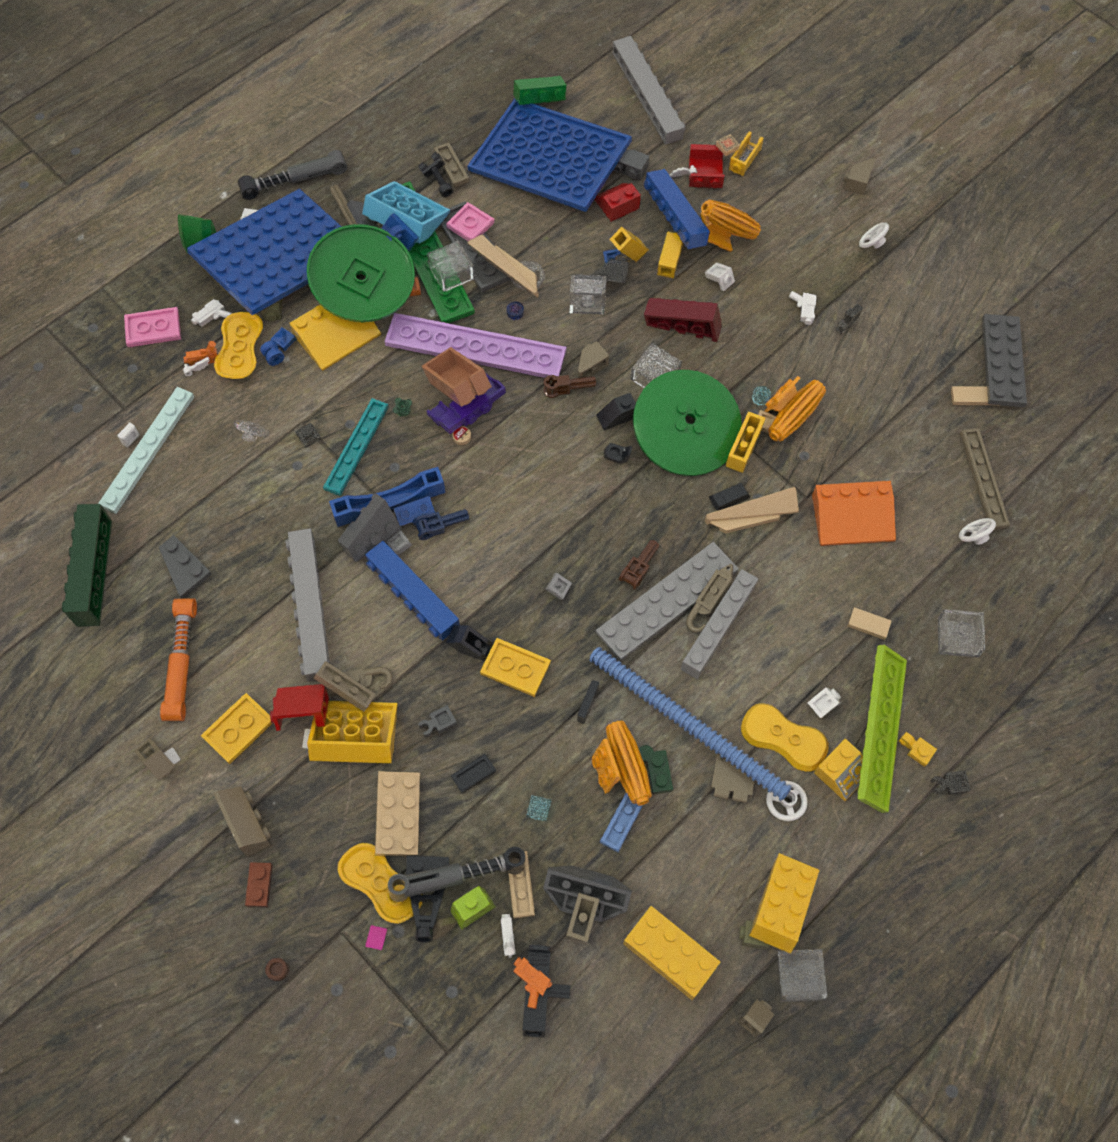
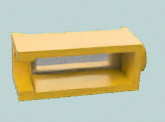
M750 131L741 142L739 150L735 151L731 157L729 170L744 176L762 149L764 139L760 137L757 144L750 142L752 135Z

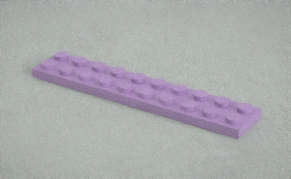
M394 313L385 339V346L438 356L452 347L475 364L543 378L548 375L560 376L566 354V347L398 313Z

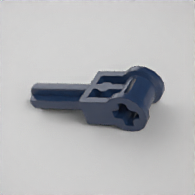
M466 509L440 516L439 512L415 518L413 525L417 527L419 540H427L433 536L445 533V527L468 520L469 513Z

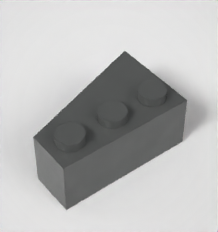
M376 493L372 495L371 498L373 499L367 507L361 509V514L356 521H352L337 540L346 555L355 562L363 558L366 553L381 541L387 540L401 529L386 500Z

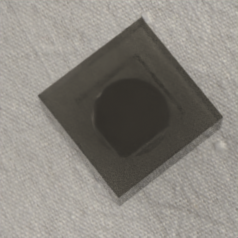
M311 422L295 431L296 436L305 448L321 440L319 433Z

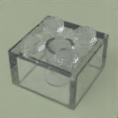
M459 240L427 253L429 268L443 292L475 279L474 265Z
M571 274L570 313L605 315L607 276Z
M652 343L632 367L631 380L645 388L656 377L670 371L681 370L682 361Z
M944 609L938 617L939 654L978 658L985 650L984 612Z
M822 949L792 950L791 954L785 951H778L777 962L781 1002L826 1000L827 988Z

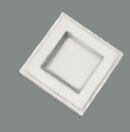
M129 422L117 436L122 445L128 448L140 434L135 425Z

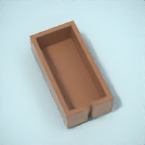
M452 347L422 365L430 384L461 407L469 404L475 398V395H482L492 387L484 369Z

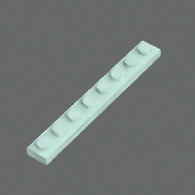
M176 387L98 503L105 510L117 514L193 400V393Z

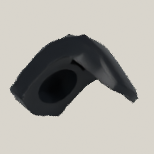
M609 443L604 449V458L617 463H626L630 458L632 446L623 447Z

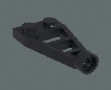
M407 856L406 875L449 865V857ZM446 888L436 890L432 895L419 894L410 897L416 927V941L422 943L433 941V929ZM419 902H433L432 914L430 916L419 914Z

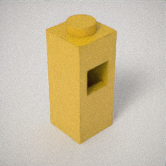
M623 227L610 238V241L620 252L636 262L649 250L637 236Z
M667 232L658 264L657 275L674 278L683 247L681 238L677 233Z

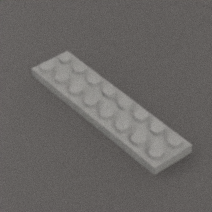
M712 542L596 629L595 633L621 662L693 607L716 569L720 570L732 564L734 575L738 572L739 568Z

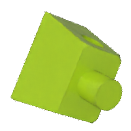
M477 886L453 902L450 912L462 930L496 906L486 890Z

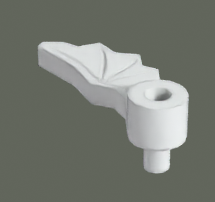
M691 165L690 169L684 167L673 170L670 177L697 173V170L693 165Z
M209 357L196 362L193 366L185 364L183 368L184 375L191 376L192 371L205 369L209 365Z

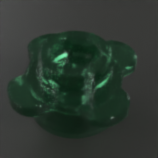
M396 398L393 412L400 416L409 415L412 400Z

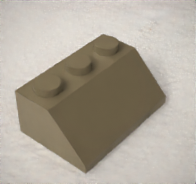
M240 786L213 793L239 849L247 857L271 846L268 840L271 838L267 827H262L260 823L263 818L257 808L253 809L251 803L254 802V799L249 790L245 792Z

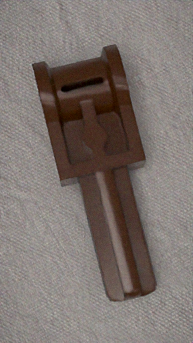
M548 375L544 378L543 382L544 395L548 398H555L558 395L570 394L571 389L595 387L596 378L590 376L569 379V375Z
M650 540L638 558L632 557L628 565L623 569L619 581L630 584L634 590L639 587L649 571V561L659 548L657 541Z

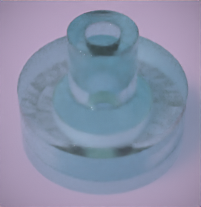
M765 386L756 387L752 394V400L758 405H765L771 397L770 390Z

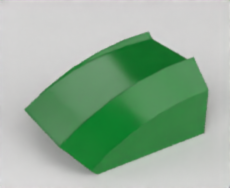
M178 214L179 235L183 248L187 253L188 247L216 233L212 220Z

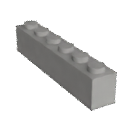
M741 569L683 660L681 666L683 672L698 680L754 591L758 582L757 577Z

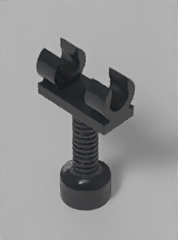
M435 151L431 155L435 162L430 166L422 162L418 167L427 178L432 174L435 176L440 185L439 192L445 198L450 196L454 190L450 183H445L439 172V169L445 165V162L441 155Z

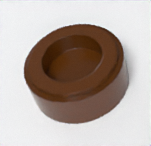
M281 958L271 959L265 968L267 977L273 981L283 980L289 971L288 964Z

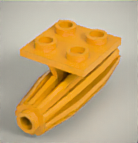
M709 199L701 206V219L710 231L708 242L729 252L733 250L730 241L732 234L754 240L761 232V226L747 213L727 203Z
M797 376L793 381L789 379L765 404L767 407L764 410L768 413L771 409L779 412L768 429L772 440L783 441L806 421L826 393V387L818 380H812L797 392L795 384L800 380V377Z
M624 721L612 722L605 727L607 739L602 740L592 756V765L597 770L599 785L603 787L604 793L607 794L620 781L632 803H637L638 806L645 805L649 802L652 794L648 773L638 745Z

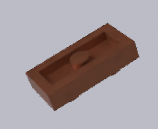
M250 862L245 900L246 907H268L272 863Z

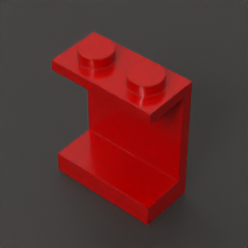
M691 144L689 169L693 165L697 173L689 174V187L722 188L724 182L723 153L716 145Z
M316 684L277 688L276 697H273L274 708L273 711H270L271 723H274L276 731H281L283 718L313 715L317 727H325L329 704L326 686Z

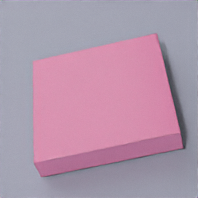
M467 202L446 223V228L465 240L470 241L483 235L495 221L494 218Z

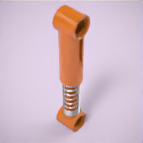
M195 598L173 600L172 613L176 619V626L174 627L176 631L173 637L175 640L173 641V651L169 654L164 701L160 707L162 721H184L186 717L185 694L190 658L186 648H188L187 643L189 642L187 638L190 637L188 629L191 627V620L197 614Z

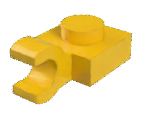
M907 732L898 741L910 749L907 755L924 767L937 750L921 737L916 741Z

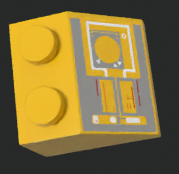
M844 739L817 767L814 774L841 799L846 801L859 787L863 755L848 740Z

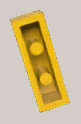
M748 411L728 455L726 467L741 473L744 472L763 429L765 417Z

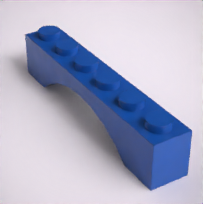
M438 467L418 473L415 477L397 487L376 494L385 499L390 509L393 510V508L427 496L431 498L446 492ZM373 494L347 495L329 501L337 527L349 524L352 521L355 522L361 514V509L363 507L366 508L373 499L371 498Z

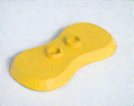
M236 312L224 319L221 326L223 346L214 361V368L218 375L230 379H243L254 371L256 367L254 346L263 329V322L258 315H251L249 312Z
M759 703L752 706L745 714L741 724V733L748 743L758 748L778 752L798 770L805 772L814 771L827 756L829 743L821 731L810 726L791 722L776 707L770 704Z
M369 843L357 844L341 857L338 863L340 878L347 885L365 893L384 920L391 923H402L413 916L410 897L402 902H396L390 898L388 881L393 875L398 873L390 867L385 856H375L374 845ZM397 885L394 887L395 891H401L404 889L403 885Z

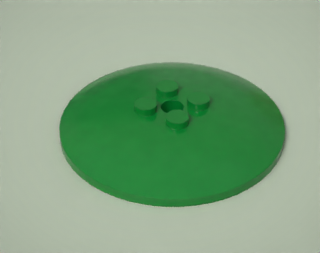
M352 224L330 231L315 244L307 262V281L314 298L328 312L348 321L373 322L394 314L406 303L414 286V264L407 248L395 236L393 237L387 231L371 225ZM358 274H363L366 278L364 280H359L356 278V276Z
M694 370L670 371L653 379L639 395L633 413L635 437L644 454L661 469L681 476L708 474L725 464L742 427L738 405L729 390L715 378ZM691 416L694 419V423H687L685 417Z

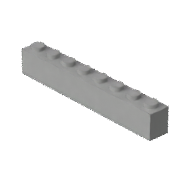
M631 36L613 41V55L664 144L667 145L682 140L685 125L680 121L677 111L673 109L670 99L666 97L663 87H660L656 75H653L651 67L646 63L645 57L639 51L637 43L633 41Z
M310 528L288 532L289 539L286 540L287 551H290L291 554L288 557V565L293 571V574H290L291 585H294L295 591L292 592L293 603H296L297 609H294V617L299 623V627H296L297 638L301 640V645H298L299 656L303 657L300 670L301 674L305 675L307 681H314V676L325 661L330 663L315 540Z

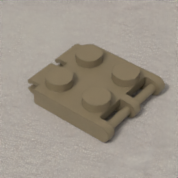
M716 754L710 788L714 789L713 796L728 799L729 793H732L733 801L746 803L747 798L752 797L754 781H752V777H747V774L742 773L741 769L737 770L736 766H732L730 761L727 762L725 761L726 758H721L720 754ZM754 756V762L758 761V757Z

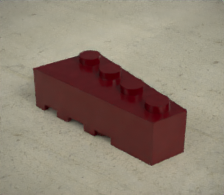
M649 298L644 313L647 326L667 331L675 329L679 334L685 335L688 332L696 334V338L703 339V336L712 338L711 341L718 342L722 328L718 303Z

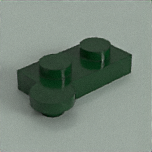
M641 746L639 751L643 761L648 764L652 794L673 792L666 750L654 752L651 746Z

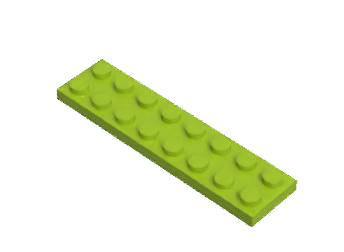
M878 645L875 656L876 662L872 691L870 693L871 700L867 729L865 731L866 738L863 749L862 768L860 770L858 800L881 813H888L907 660L886 645Z

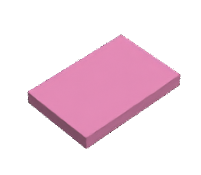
M178 307L124 315L127 347L181 340Z

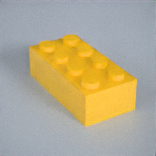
M779 853L772 866L749 936L791 954L800 936L819 869Z
M652 906L649 907L623 943L691 1000L695 998L720 964L717 958Z

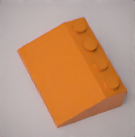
M891 481L815 486L812 500L820 546L896 541L894 495Z

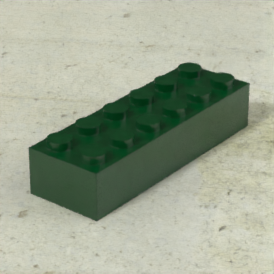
M77 504V511L74 512L75 526L71 531L73 542L72 547L69 548L70 564L67 565L68 580L64 585L66 596L65 601L62 602V611L76 627L100 626L112 520L101 504Z

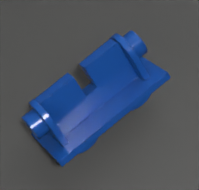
M430 496L393 508L400 526L413 522L419 516L435 513Z

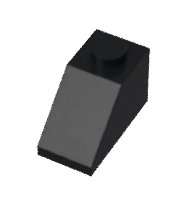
M631 393L614 398L596 414L603 430L633 420L636 402Z
M469 625L454 626L446 642L458 652L484 662L494 644Z

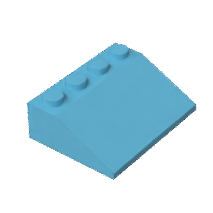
M393 181L365 196L362 214L369 217L370 220L384 225L389 216L395 213L419 237L416 243H421L432 235L448 216L450 209Z

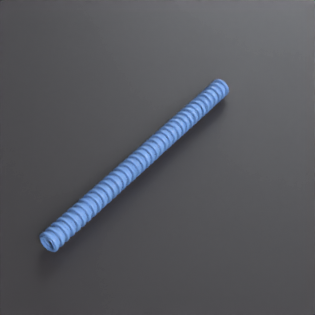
M601 647L596 648L592 652L589 659L590 662H594L596 666L599 665L601 670L604 669V672L609 673V676H614V679L619 680L620 684L623 683L624 687H629V690L634 691L635 695L639 694V698H644L643 701H648L650 706L654 705V709H659V712H663L665 717L669 716V720H674V723H678L680 728L684 727V731H689L690 735H695V739L699 738V742H704L706 747L710 746V750H715V753L720 754L721 758L725 757V761H730L731 765H735L737 770L741 769V772L746 773L747 777L751 776L752 781L756 780L758 785H763V789L767 788L769 793H774L773 796H778V800L782 801L786 798L791 790L790 784L787 786L786 781H781L780 777L776 778L775 774H771L769 769H764L765 766H760L758 761L754 762V758H749L747 753L743 754V750H738L737 746H732V742L728 743V739H723L721 734L717 735V731H712V728L707 727L706 723L702 724V720H697L696 716H691L692 713H687L685 708L682 709L681 705H676V702L671 701L670 697L666 698V694H661V691L656 690L655 686L651 687V683H646V680L641 679L639 675L636 676L635 672H631L630 668L627 669L626 665H621L622 662H617V659L612 658L611 654L607 655V652L605 650L602 651Z

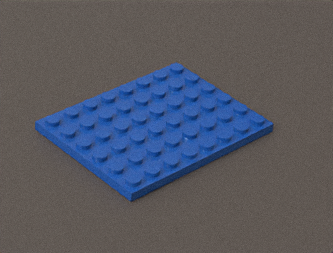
M514 98L467 165V168L470 172L586 212L630 145L632 137L535 104L519 105Z
M298 189L187 248V251L251 315H254L308 284L307 262L310 252L324 235L342 226L301 189Z

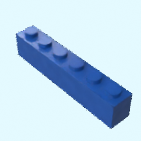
M662 169L647 172L644 187L658 205L659 210L663 212L666 220L670 222L674 231L677 232L682 243L688 249L706 246L710 231L667 171Z
M381 541L365 554L368 568L372 572L376 571L379 574L378 577L383 584H389L392 593L397 598L401 597L404 600L403 604L409 611L413 610L417 614V619L422 624L426 623L430 627L429 631L435 638L439 637L443 641L450 635L454 626H460L459 618L384 541Z

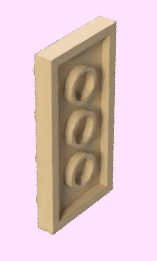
M378 771L375 856H418L420 773Z

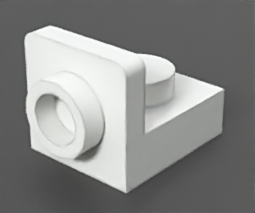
M716 262L705 272L706 278L718 282L722 291H725L735 282L731 267Z
M827 687L808 702L820 718H823L842 703L839 700L841 698L839 693L834 688L830 690Z

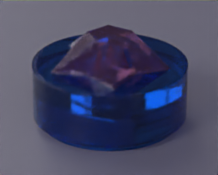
M513 301L507 305L506 310L509 318L516 320L524 315V306L520 302Z

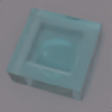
M531 795L526 817L547 822L552 800Z

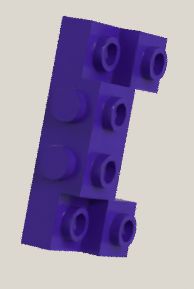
M487 375L492 387L484 394L475 395V398L469 404L462 407L453 401L449 404L450 408H448L442 401H439L436 407L432 410H427V415L438 426L441 425L450 435L459 427L471 425L482 414L488 413L492 408V403L506 393V387L499 380H495Z

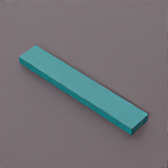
M371 398L323 486L325 491L338 496L342 495L389 408L387 403Z

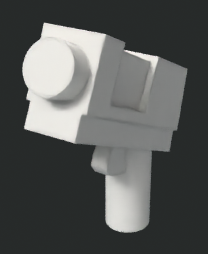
M792 291L789 298L798 302L797 307L801 308L800 321L805 322L806 325H811L815 318L816 295L803 292V296Z
M213 299L199 312L193 313L191 321L194 325L199 324L203 327L213 319L217 320L219 317L226 318L232 313L225 311V307L218 300Z
M504 914L501 918L504 954L512 958V955L516 954L512 918L510 914Z

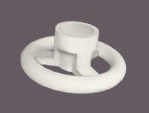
M883 222L869 229L860 239L859 246L861 248L873 246L875 249L882 246L886 242L884 236L889 230V224Z
M991 518L973 521L960 531L959 538L964 542L974 541L977 545L983 544L989 540V534L995 529L996 522ZM967 532L972 533L971 536H965Z
M786 781V785L790 784L791 788H793L786 796L791 800L790 803L785 800H778L779 797H774L772 792L767 793L766 803L769 811L773 816L782 821L797 820L807 809L808 801L805 791L792 781ZM799 794L801 797V807L794 813L793 806L797 802V795ZM773 801L780 802L786 808L788 815L778 812L773 805Z

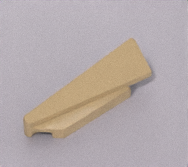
M480 235L467 242L472 250L485 258L487 262L535 297H539L537 275L497 245L494 247L484 235Z
M791 487L709 513L705 517V524H712L718 527L721 532L727 534L779 521L782 514L799 512L796 488Z

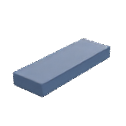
M625 793L600 843L618 853L643 805L638 806L637 803H632L627 793Z

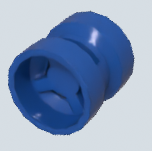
M267 341L260 348L269 365L275 366L284 360L285 356L279 350L275 341Z

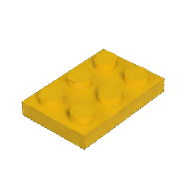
M496 638L480 674L535 697L551 664V660Z
M245 693L201 737L224 760L231 764L273 723H271L270 715Z

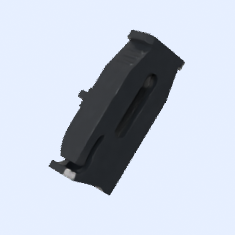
M529 945V964L549 978L551 947ZM552 984V987L547 988L543 997L539 994L536 1009L527 1007L530 993L525 991L523 1036L545 1038L548 997L570 999V985Z

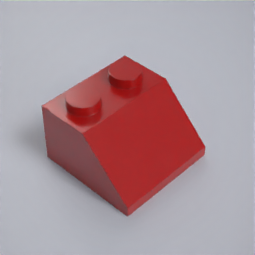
M621 183L598 194L594 200L612 222L639 209L641 194L632 183Z

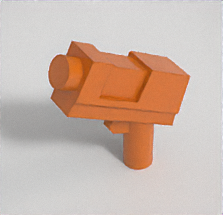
M209 341L206 349L186 352V356L183 357L184 363L193 366L196 362L206 357H209L208 363H214L218 355L215 348L216 343Z
M518 957L514 962L516 968L513 972L527 983L525 990L530 993L527 1007L536 1009L539 994L543 997L547 988L552 987L551 980L541 971H537L530 965L528 960Z

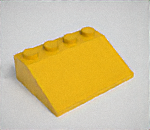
M321 305L289 323L292 334L296 336L297 341L322 371L381 335L374 321L353 322L344 320L331 314Z
M329 701L325 727H317L313 717L307 742L309 761L392 763L398 703L371 702L363 712L348 701Z

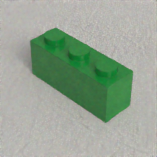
M561 76L514 80L513 96L519 105L564 101L566 99L567 85Z

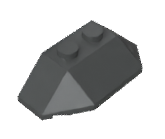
M573 865L549 867L543 887L559 910L573 914L579 893L599 899L594 920L604 922L627 912L632 893L631 889L613 876Z

